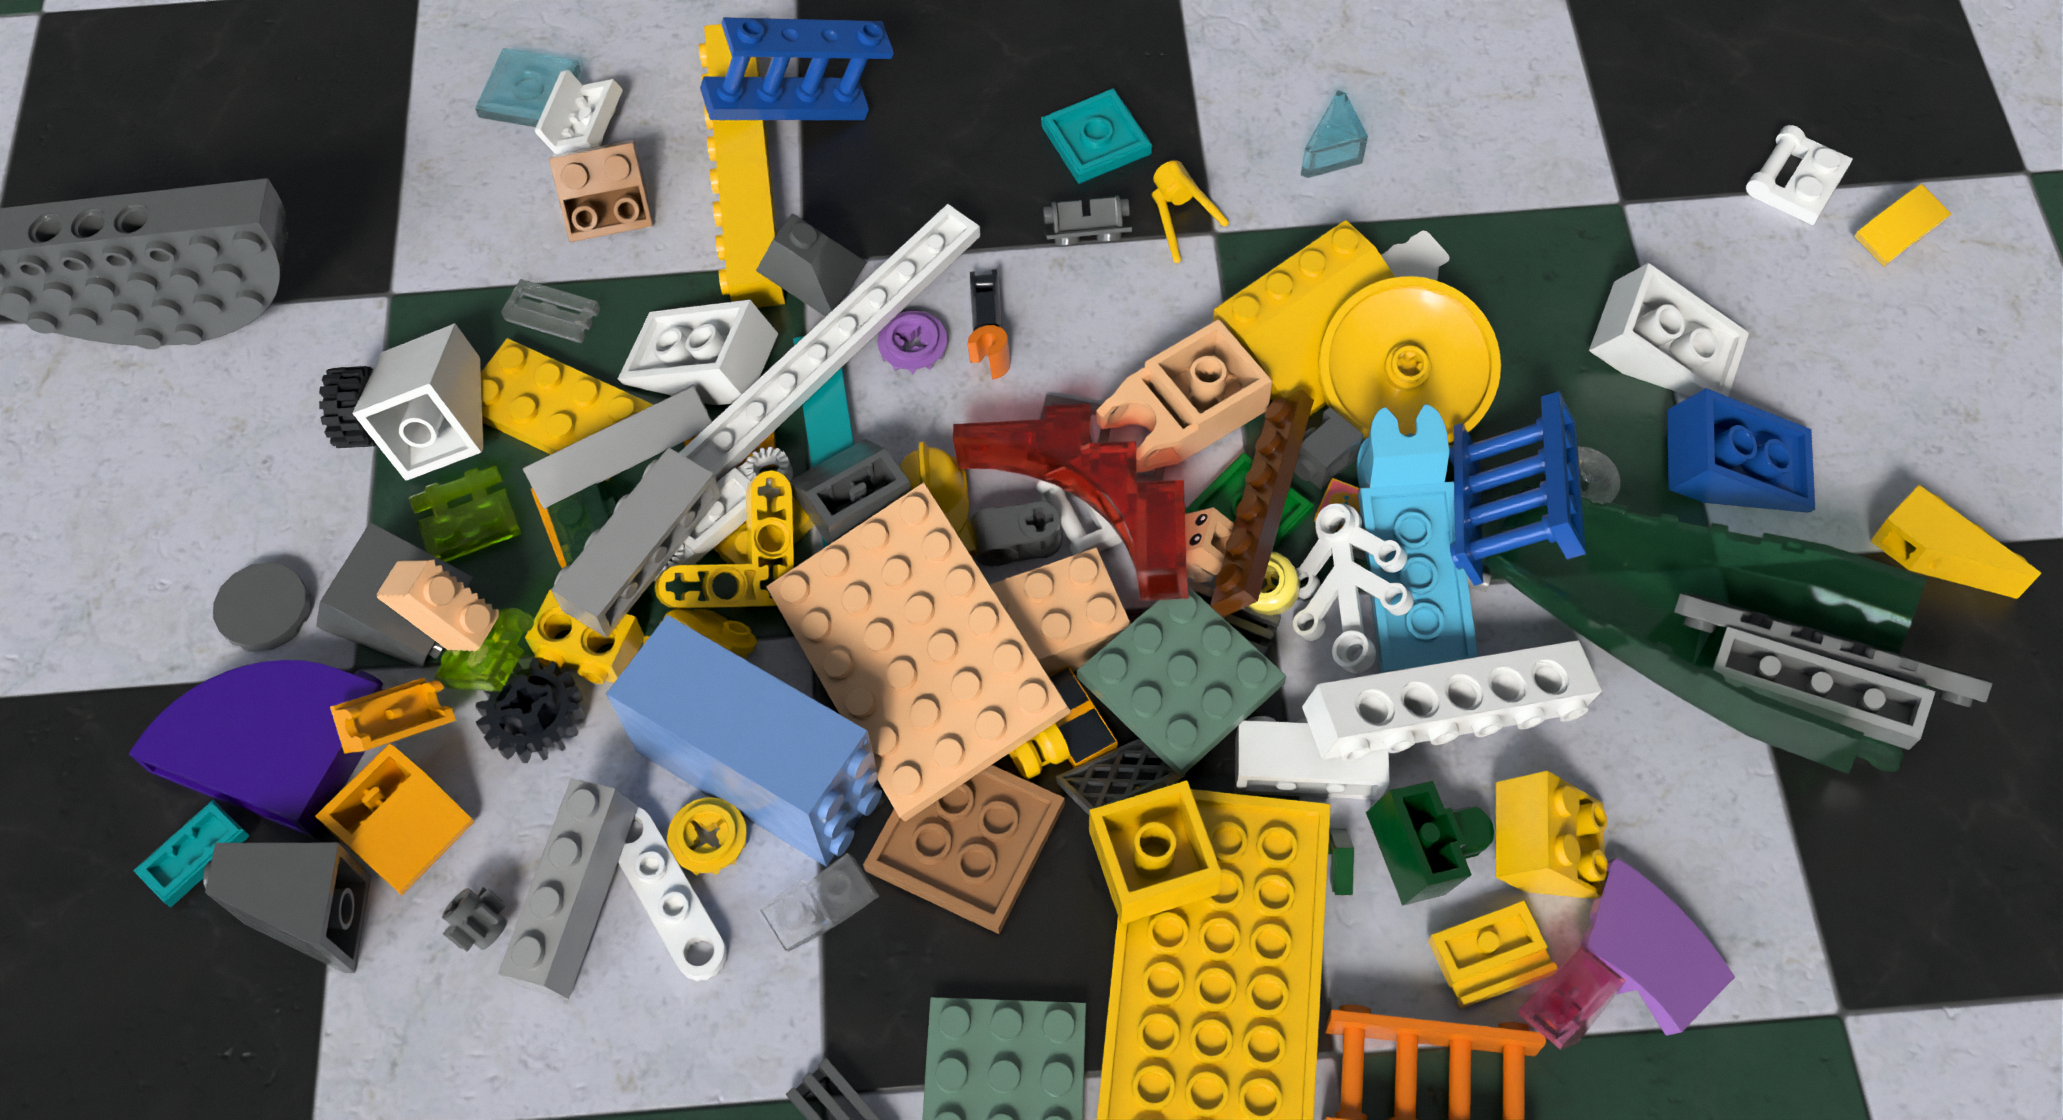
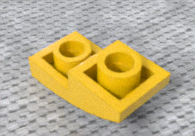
M1921 183L1857 231L1854 237L1885 267L1911 245L1918 243L1952 214Z

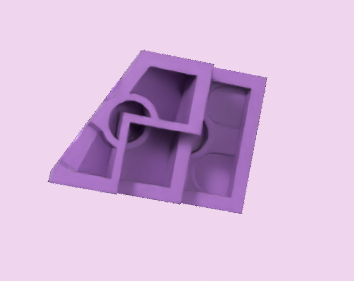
M1621 859L1609 860L1606 869L1608 877L1602 896L1593 902L1590 912V927L1584 933L1579 953L1607 997L1637 990L1666 1036L1681 1033L1735 976L1702 931L1663 891Z

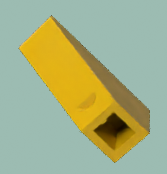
M1918 485L1895 509L1870 540L1871 543L1909 571L2016 599L2041 574L2024 557L2009 550L1987 534L1981 526L1966 519L1948 506L1941 497L1930 493L1921 485Z

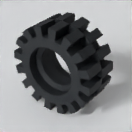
M371 367L328 369L326 371L327 375L322 377L324 386H320L319 394L323 397V401H319V409H323L324 415L320 418L322 425L327 426L324 431L326 437L330 438V444L336 446V448L377 446L375 441L352 414L372 373L373 368Z

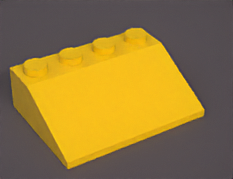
M1344 220L1216 307L1213 313V322L1219 319L1272 380L1270 394L1272 401L1280 397L1286 398L1302 389L1314 400L1310 416H1312L1327 405L1320 386L1318 360L1323 337L1333 316L1351 296L1375 282L1394 278L1395 276L1376 247L1347 220Z

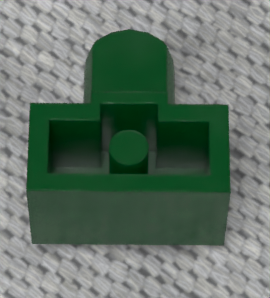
M1433 781L1389 790L1365 812L1402 906L1448 894L1472 875L1466 858L1478 856L1487 849L1494 839L1493 823L1479 807H1464L1452 810L1450 807L1445 809Z

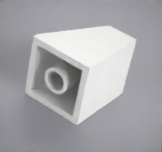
M456 324L449 325L381 352L352 413L405 481L479 454L483 450L480 357Z

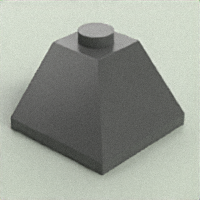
M792 213L771 242L756 271L826 317L841 303L867 262Z

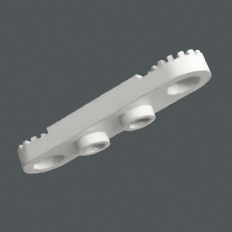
M768 447L767 450L760 448V452H753V456H749L747 461L738 469L734 467L717 481L721 497L676 551L675 557L671 558L672 562L668 561V565H665L660 573L669 567L677 565H694L747 520V485L753 477L758 475L763 467L772 464L778 465L780 469L777 472L786 476L788 481L792 480L793 469L785 452H781L779 448L773 449V447ZM766 480V485L758 488L757 492L758 496L766 497L768 503L780 493V490L772 488L771 480ZM675 573L674 579L678 578L680 574Z
M637 807L633 821L643 824L642 835L636 841L624 844L618 863L679 970L689 979H694L695 981L709 980V978L717 976L718 972L723 970L725 961L727 962L725 943L652 818L644 809ZM708 941L714 946V954L706 964L694 966L688 963L686 958L688 956L687 951L690 950L691 945H695V942Z

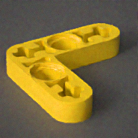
M765 471L753 477L747 485L748 564L677 565L669 567L659 574L655 583L656 596L662 604L676 609L768 607L776 605L773 598H769V592L760 588V581L768 579L769 565L759 567L758 558L764 560L783 558V566H773L774 580H777L794 568L792 489L786 476L777 471ZM766 480H771L772 488L780 490V496L772 499L771 512L781 511L782 519L775 517L757 519V512H767V499L764 496H758L757 492L758 488L766 485ZM764 526H774L782 535V544L775 552L765 551L759 545L758 533ZM697 572L705 573L702 582L705 601L698 600L700 591L682 593L681 601L675 600L674 592L666 591V583L674 581L675 573L680 574L681 581L685 583L699 582L700 579ZM722 572L729 573L737 582V592L728 600L717 597L712 588L714 578Z

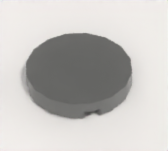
M272 562L252 564L234 573L220 587L213 602V620L222 636L233 645L252 652L272 650L289 642L299 632L297 628L301 625L303 619L307 621L311 612V595L301 577L286 565Z

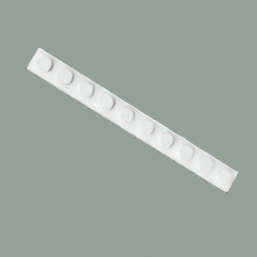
M947 204L679 453L713 472L716 482L719 481L734 467L738 466L980 237V226Z

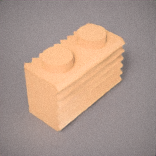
M435 560L397 561L377 592L378 599L448 651L451 649L455 651L457 649L458 651L468 650L470 652L473 650L476 652L482 646L499 617L498 609H492L491 604H485L484 598H478L477 593H471L470 587H464L463 582H457L456 576H450L449 571H443L442 565H435Z

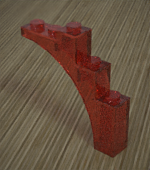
M1090 404L1045 406L1044 419L953 424L952 438L959 469H995L1028 475L1059 486L1089 504L1109 522L1123 541L1136 570L1140 601L1189 599L1184 480L1139 482L1136 441L1094 443Z

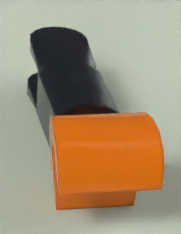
M993 269L992 274L975 275V271L970 272V294L973 332L968 337L967 342L970 363H980L988 355L992 380L998 379L1008 372L1011 365L1008 336L1006 331L1002 329L997 269Z

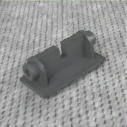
M1119 195L1089 199L1090 215H1083L1081 200L1051 202V206L1043 207L1044 223H1053V229H1044V234L1047 240L1055 239V245L1080 243V236L1097 235V241L1122 239V232H1132L1131 225L1128 222H1122L1123 216H1129L1128 199H1120Z

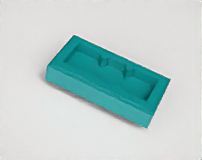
M212 800L133 871L171 908L203 879L205 866L212 860L215 843H243L250 835L218 803Z

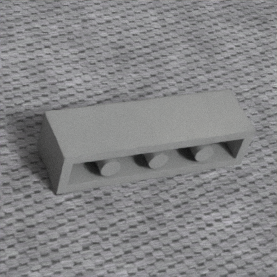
M669 447L659 459L653 460L645 469L642 480L630 494L624 495L618 501L613 515L601 529L595 530L589 536L584 550L572 565L565 566L559 572L551 591L561 610L607 638L721 497L714 473Z
M1727 627L1707 683L1709 686L1908 750L1921 739L1936 692Z
M573 778L570 779L498 972L499 975L524 988L569 999L638 807L616 788Z

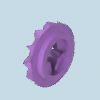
M907 311L897 314L879 331L877 340L883 361L889 362L895 371L900 368L908 369L912 374H914L916 369L923 367L931 370L936 360L943 359L946 345H948L946 330L942 323L934 316L921 311ZM920 336L921 348L913 346L906 352L905 340L912 342Z

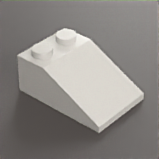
M1647 263L1614 281L1589 351L1622 374L1690 397L1705 388L1729 396L1749 332L1653 265Z
M751 300L649 312L618 380L623 385L671 396L695 386L703 403L711 405L732 404L760 378L778 333Z

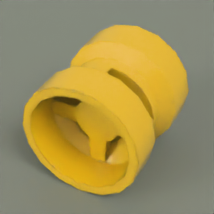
M1056 723L1009 753L1015 767L1025 780L1039 775L1042 767L1049 763L1056 765L1070 758L1068 746Z

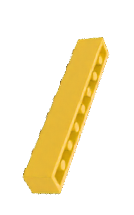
M722 24L704 26L705 43H700L698 46L702 68H708V73L701 74V80H703L704 76L725 77L732 55ZM750 57L744 77H761L759 57ZM704 105L707 129H713L714 136L707 137V146L710 161H716L717 168L710 169V180L713 194L719 193L720 201H715L712 204L716 227H722L723 231L722 235L715 236L719 261L725 260L726 269L718 270L722 295L730 294L732 302L751 300L757 308L784 305V289L756 271L771 242L778 233L766 120H710Z

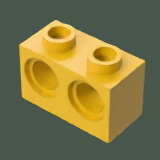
M549 590L525 639L535 655L534 658H538L541 665L547 667L553 661L557 663L560 670L562 667L577 671L581 677L592 683L604 684L605 681L614 683L638 653L644 634L636 617L626 614L606 638L563 612L552 591ZM571 630L564 638L554 639L558 633ZM614 644L607 652L596 653L603 645Z

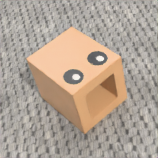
M1214 507L1173 517L1161 557L1191 580L1217 575L1222 567L1226 553V542L1231 536L1234 523Z

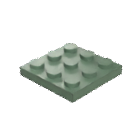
M1180 581L1077 670V678L1179 777H1182L1282 687L1286 680V675L1183 581Z
M930 997L922 1120H1082L1086 1003Z

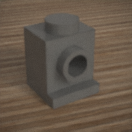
M1329 407L1323 413L1321 426L1318 429L1311 427L1305 432L1294 472L1302 480L1311 481L1322 490L1330 483L1332 478L1335 479L1357 459L1363 434Z

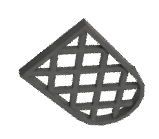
M1138 739L1056 776L1057 784L1089 815V810L1170 786L1183 778L1186 773L1179 777L1163 760L1160 765H1145L1147 758L1159 757L1141 739ZM1124 757L1139 758L1137 765L1122 764ZM1095 771H1110L1107 779L1092 778ZM1118 772H1133L1131 779H1115ZM1141 772L1157 773L1154 780H1138ZM1071 785H1080L1077 791ZM1089 785L1104 786L1101 793H1085ZM1112 786L1127 787L1124 794H1109ZM1088 801H1097L1095 807Z

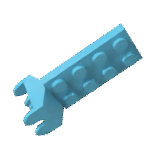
M1423 405L1415 420L1416 434L1409 433L1408 436L1400 433L1398 420L1387 407L1380 409L1372 421L1370 437L1363 441L1357 455V475L1359 488H1361L1358 493L1362 529L1384 541L1393 540L1397 542L1407 553L1405 566L1398 572L1389 573L1375 562L1373 555L1365 552L1367 570L1389 583H1401L1414 597L1412 608L1406 614L1396 616L1384 608L1379 599L1370 595L1380 673L1478 657L1467 574L1464 569L1458 570L1450 553V543L1455 542L1454 482H1445L1450 453L1447 431L1442 417L1430 405ZM1396 551L1388 553L1385 562L1391 561L1395 557ZM1403 593L1395 595L1391 605L1399 603Z

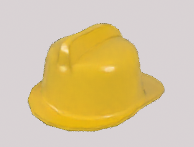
M921 441L918 444V449L906 455L899 464V467L910 481L911 490L923 482L925 483L953 528L959 534L968 520L970 507L967 476L963 464L944 450L929 447L925 441Z

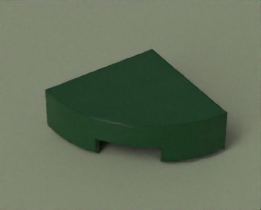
M1329 829L1328 854L1332 855V874L1330 876L1332 892L1335 895H1353L1354 847L1347 829Z

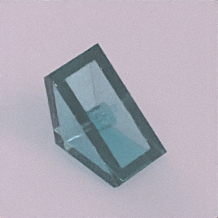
M1337 91L1304 150L1301 176L1311 178L1363 163L1368 135L1345 92Z

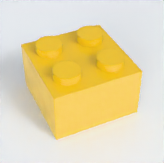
M1188 781L1089 810V833L1121 924L1218 895L1222 872Z

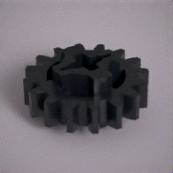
M538 658L532 659L528 669H523L520 663L515 661L512 665L513 673L508 676L500 670L495 672L496 678L499 681L496 686L483 685L482 690L488 697V700L476 702L475 707L480 715L483 716L476 721V724L480 731L486 734L483 738L492 750L498 748L503 758L509 760L517 752L522 763H528L531 754L538 752L544 761L548 759L549 747L554 745L561 751L566 749L562 740L565 734L569 736L578 735L579 731L572 720L584 718L585 713L578 704L584 698L578 686H575L576 683L568 671L562 673L557 663L552 661L543 670ZM521 733L525 736H516V734Z

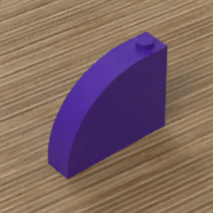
M303 660L264 661L241 666L206 680L175 700L148 726L131 749L129 755L152 774L315 838L322 826V823L315 815L345 787L365 751L344 753L330 706L383 690V682L365 671L358 670L353 675L331 666Z

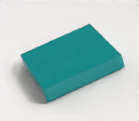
M1114 88L1041 117L1042 129L1078 184L1152 153V144Z

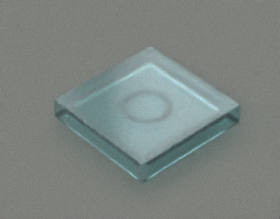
M503 48L475 107L478 117L536 127L560 72L569 70L578 78L581 71L578 60Z

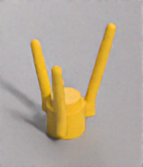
M1172 160L1161 165L1156 170L1153 181L1157 189L1152 193V197L1159 208L1174 263H1180L1181 256L1167 205L1168 202H1172L1174 205H1182L1193 196L1223 227L1228 226L1229 221L1198 188L1181 162Z

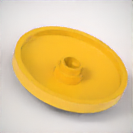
M1414 276L1381 280L1366 286L1351 296L1338 309L1328 325L1321 343L1318 360L1320 386L1328 407L1335 410L1363 434L1362 442L1370 437L1372 421L1380 409L1387 407L1398 420L1400 433L1408 436L1409 433L1416 434L1415 420L1423 405H1430L1442 417L1447 431L1448 444L1452 445L1454 443V425L1463 423L1469 433L1486 414L1496 395L1501 372L1500 351L1495 333L1477 305L1466 295L1445 283Z

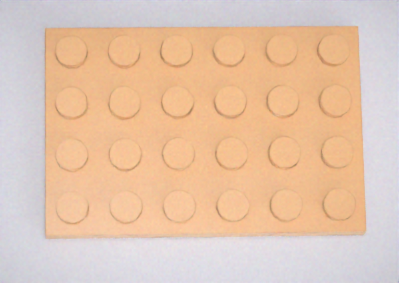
M924 482L766 586L839 714L868 731L877 767V780L899 818L905 822L1071 713L1066 702Z

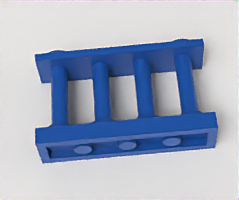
M723 17L721 24L732 59L725 77L704 76L700 90L710 120H865L869 107L859 82L868 59H892L894 52L882 21ZM750 57H772L765 77H744ZM790 58H812L805 77H784ZM830 58H851L843 78H822Z
M1559 391L1541 397L1542 416L1536 419L1537 423L1476 443L1472 441L1463 423L1453 426L1454 445L1449 446V456L1454 467L1455 542L1450 543V553L1458 570L1464 569L1474 586L1483 584V558L1547 539L1550 543L1557 542L1566 559L1586 554L1576 422ZM1539 441L1544 442V448L1538 450V455L1480 473V460ZM1543 472L1546 475V480L1541 481L1538 488L1481 505L1482 491ZM1545 505L1548 508V514L1542 516V521L1482 538V524Z

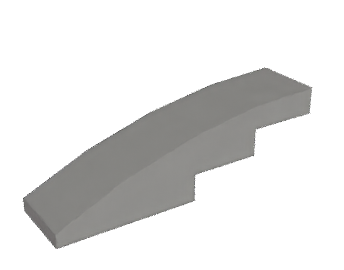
M692 386L522 469L543 509H546L667 450L668 447L671 448L700 434L713 421L695 386Z

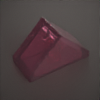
M1582 946L1520 1007L1517 1014L1561 1050L1577 1044L1622 988L1626 980Z

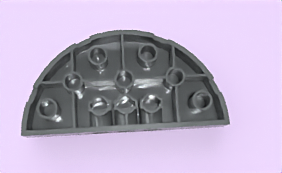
M268 178L0 208V315L27 324L30 329L39 333H57L88 341L139 346L145 349H158L160 346L198 345L202 341L235 332L262 315L277 293L288 239V232L285 226V208Z

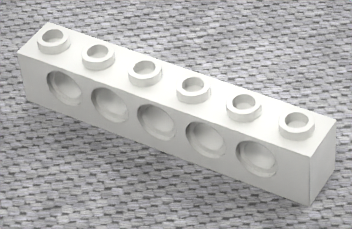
M1577 640L1320 683L1315 687L1302 708L1321 759L1341 757L1343 761H1352L1367 755L1370 751L1386 749L1388 753H1396L1410 748L1415 743L1431 741L1433 745H1440L1450 742L1463 734L1474 733L1476 737H1484L1499 731L1502 727L1517 725L1519 729H1528L1542 723L1546 719L1557 717L1562 722L1571 721L1588 712L1587 706L1602 690L1580 641ZM1363 716L1367 717L1371 722L1364 719Z

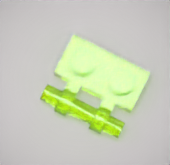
M496 465L481 471L477 467L465 471V477L440 485L439 482L424 486V492L409 497L415 514L432 508L434 515L417 521L427 553L447 562L522 534L505 489L492 494L487 492L486 487L503 482ZM472 493L473 501L449 509L448 501Z
M518 608L501 609L498 619L482 646L476 652L473 650L470 652L468 650L458 651L457 649L455 651L452 649L448 651L446 649L441 658L442 665L434 679L440 681L447 689L501 691L524 652L517 643L523 632H528L532 629L534 625L533 617Z

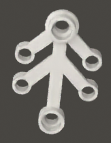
M1335 503L1324 507L1316 518V533L1319 540L1301 566L1296 568L1300 582L1304 578L1309 577L1307 585L1300 588L1299 597L1302 599L1313 598L1307 607L1298 612L1294 617L1293 629L1307 641L1319 639L1326 627L1323 617L1338 596L1343 633L1335 640L1332 647V655L1335 662L1346 671L1361 673L1373 665L1376 649L1373 642L1364 635L1358 587L1379 599L1382 606L1396 616L1404 615L1412 608L1414 597L1401 583H1389L1354 562L1352 545L1373 555L1375 562L1389 573L1398 572L1405 566L1407 562L1406 551L1393 540L1384 541L1362 529L1361 516L1352 506ZM1345 523L1342 529L1336 532L1337 528ZM1396 551L1395 557L1391 561L1385 562L1387 554ZM1333 554L1334 567L1320 586L1317 574ZM1403 593L1401 601L1391 605L1393 597ZM1314 619L1313 626L1309 630L1304 631L1305 624L1309 620ZM1363 649L1361 656L1353 661L1354 654L1358 650Z

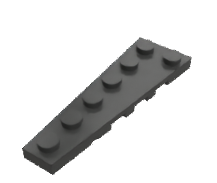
M1691 592L1680 593L1674 613L1685 615L1684 625L1698 630L1713 633V631L1717 630L1718 625L1734 628L1804 651L1837 659V661L1865 670L1871 669L1889 674L1891 678L1920 686V684L1941 689L1940 699L1966 707H1971L1973 699L1987 702L1993 684L1988 679Z

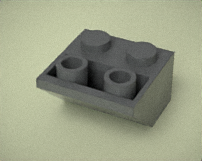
M867 439L789 481L793 495L828 545L911 491L910 481L887 449Z

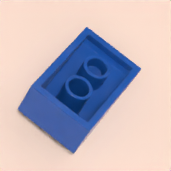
M1707 388L1667 410L1668 487L1670 491L1709 504L1805 513L1816 510L1812 432L1810 428Z

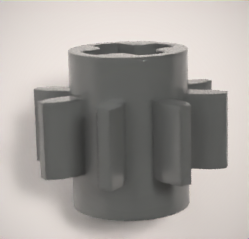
M481 887L477 894H475L471 889L466 888L453 898L442 914V918L450 924L443 932V935L466 952L469 951L473 944L479 949L484 950L493 944L504 931L507 919L500 912L507 904L490 889L487 890Z

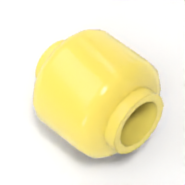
M1271 552L1258 602L1249 605L1248 608L1259 614L1279 615L1294 605L1299 597L1301 584L1298 572L1288 558L1277 552ZM1272 580L1278 581L1279 584L1277 586L1273 585ZM1267 582V586L1263 589V585Z

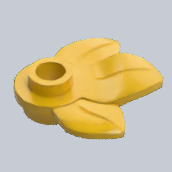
M678 608L666 613L664 616L665 618L669 615L745 660L748 654L755 650L757 645V639L751 633L748 626L738 621L728 620L710 610L697 608L692 611L690 609Z

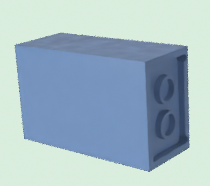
M669 615L663 619L606 693L637 753L708 796L723 799L735 806L743 817L826 867L834 855L841 856L847 850L854 837L853 828L863 814L865 816L870 815L880 801L882 790H880L881 785L877 780V767L866 729Z

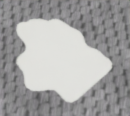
M1427 231L1419 232L1406 243L1393 245L1381 255L1395 277L1414 276L1436 281L1438 280L1439 267L1447 263L1450 258Z

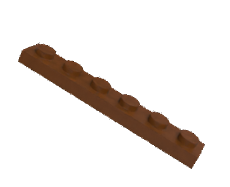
M1302 389L1286 398L1280 397L1276 399L1265 412L1266 419L1261 436L1255 445L1256 453L1251 469L1246 475L1247 483L1242 500L1236 509L1237 517L1231 536L1226 542V553L1221 570L1215 579L1216 587L1210 607L1222 617L1258 602L1314 402Z

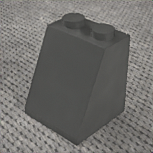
M370 522L320 600L316 627L422 668L429 655L438 659L444 647L378 599L377 592L396 562L402 560H435V565H442V570L449 571L450 576H456L457 582H463L464 587H470L473 577Z
M215 843L212 860L206 864L203 874L205 893L243 924L343 973H355L371 875L339 843Z

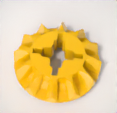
M701 798L686 804L676 813L668 828L667 843L679 866L691 871L696 876L699 873L718 875L719 871L728 865H736L737 857L742 849L746 848L747 826L742 814L735 806L720 798ZM698 825L701 829H705L708 832L718 828L716 836L720 848L717 849L715 846L712 847L707 843L697 847L701 840L695 826Z

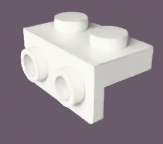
M561 71L535 128V133L555 154L601 146L604 133L611 117L616 111V105L623 89L614 79L582 85L571 71Z

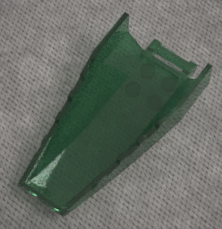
M1523 486L1520 493L1535 488ZM1582 497L1586 554L1566 559L1558 543H1550L1547 539L1485 558V565L1580 635L1654 683L1744 735L1847 774L1850 773L1857 756L1868 760L1871 765L1885 772H1897L1904 758V754L1901 751L1902 747L1864 736V732L1760 695L1745 686L1736 687L1726 682L1724 676L1712 668L1727 628L1718 625L1717 630L1713 631V633L1698 630L1684 625L1685 615L1674 613L1680 593L1691 592L1900 653L1928 578L1826 544L1763 533L1762 537L1730 532L1728 525L1712 523L1711 527H1704L1679 522L1676 515L1662 513L1660 518L1628 512V506L1609 502L1605 504L1596 503ZM1547 506L1508 516L1499 533L1542 521V516L1548 514ZM1868 669L1869 671L1889 677V674ZM1920 684V687L1931 690L1930 686Z

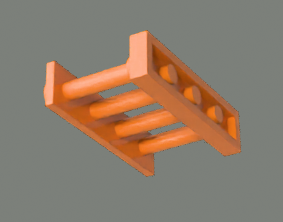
M1342 1005L1339 1007V1010H1331L1325 1024V1034L1343 1035L1340 1111L1335 1112L1334 1118L1326 1117L1325 1120H1367V1115L1362 1113L1365 1038L1396 1041L1394 1117L1389 1118V1120H1418L1416 1119L1418 1044L1450 1047L1448 1120H1470L1471 1050L1503 1053V1120H1525V1055L1536 1056L1546 1044V1033L1530 1031L1529 1025L1519 1022L1499 1023L1498 1028L1377 1015L1371 1014V1009L1366 1006Z

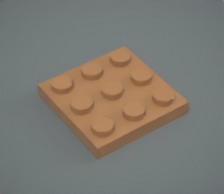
M990 765L906 822L899 818L895 809H893L863 864L864 869L876 877L1000 934L1065 806V798L996 766Z

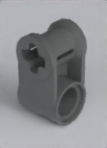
M1035 501L1007 507H988L977 511L972 516L977 561L984 566H1002L1011 562L1047 558L1057 553L1062 545L1059 512L1052 504L1045 501ZM1037 513H1041V519H1037ZM1045 528V531L1036 532V529ZM1040 541H1045V547H1041Z

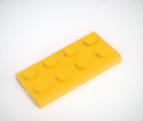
M508 338L481 371L482 423L550 455L653 406V404Z

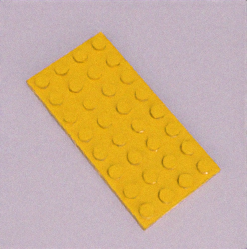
M1191 789L1222 872L1219 893L1215 896L1124 924L1120 923L1118 917L1097 1120H1314L1331 804Z

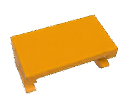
M425 677L330 706L344 753L366 751L456 721L453 709L448 706L441 707L437 700L436 693L444 689L443 684L438 680L426 682Z

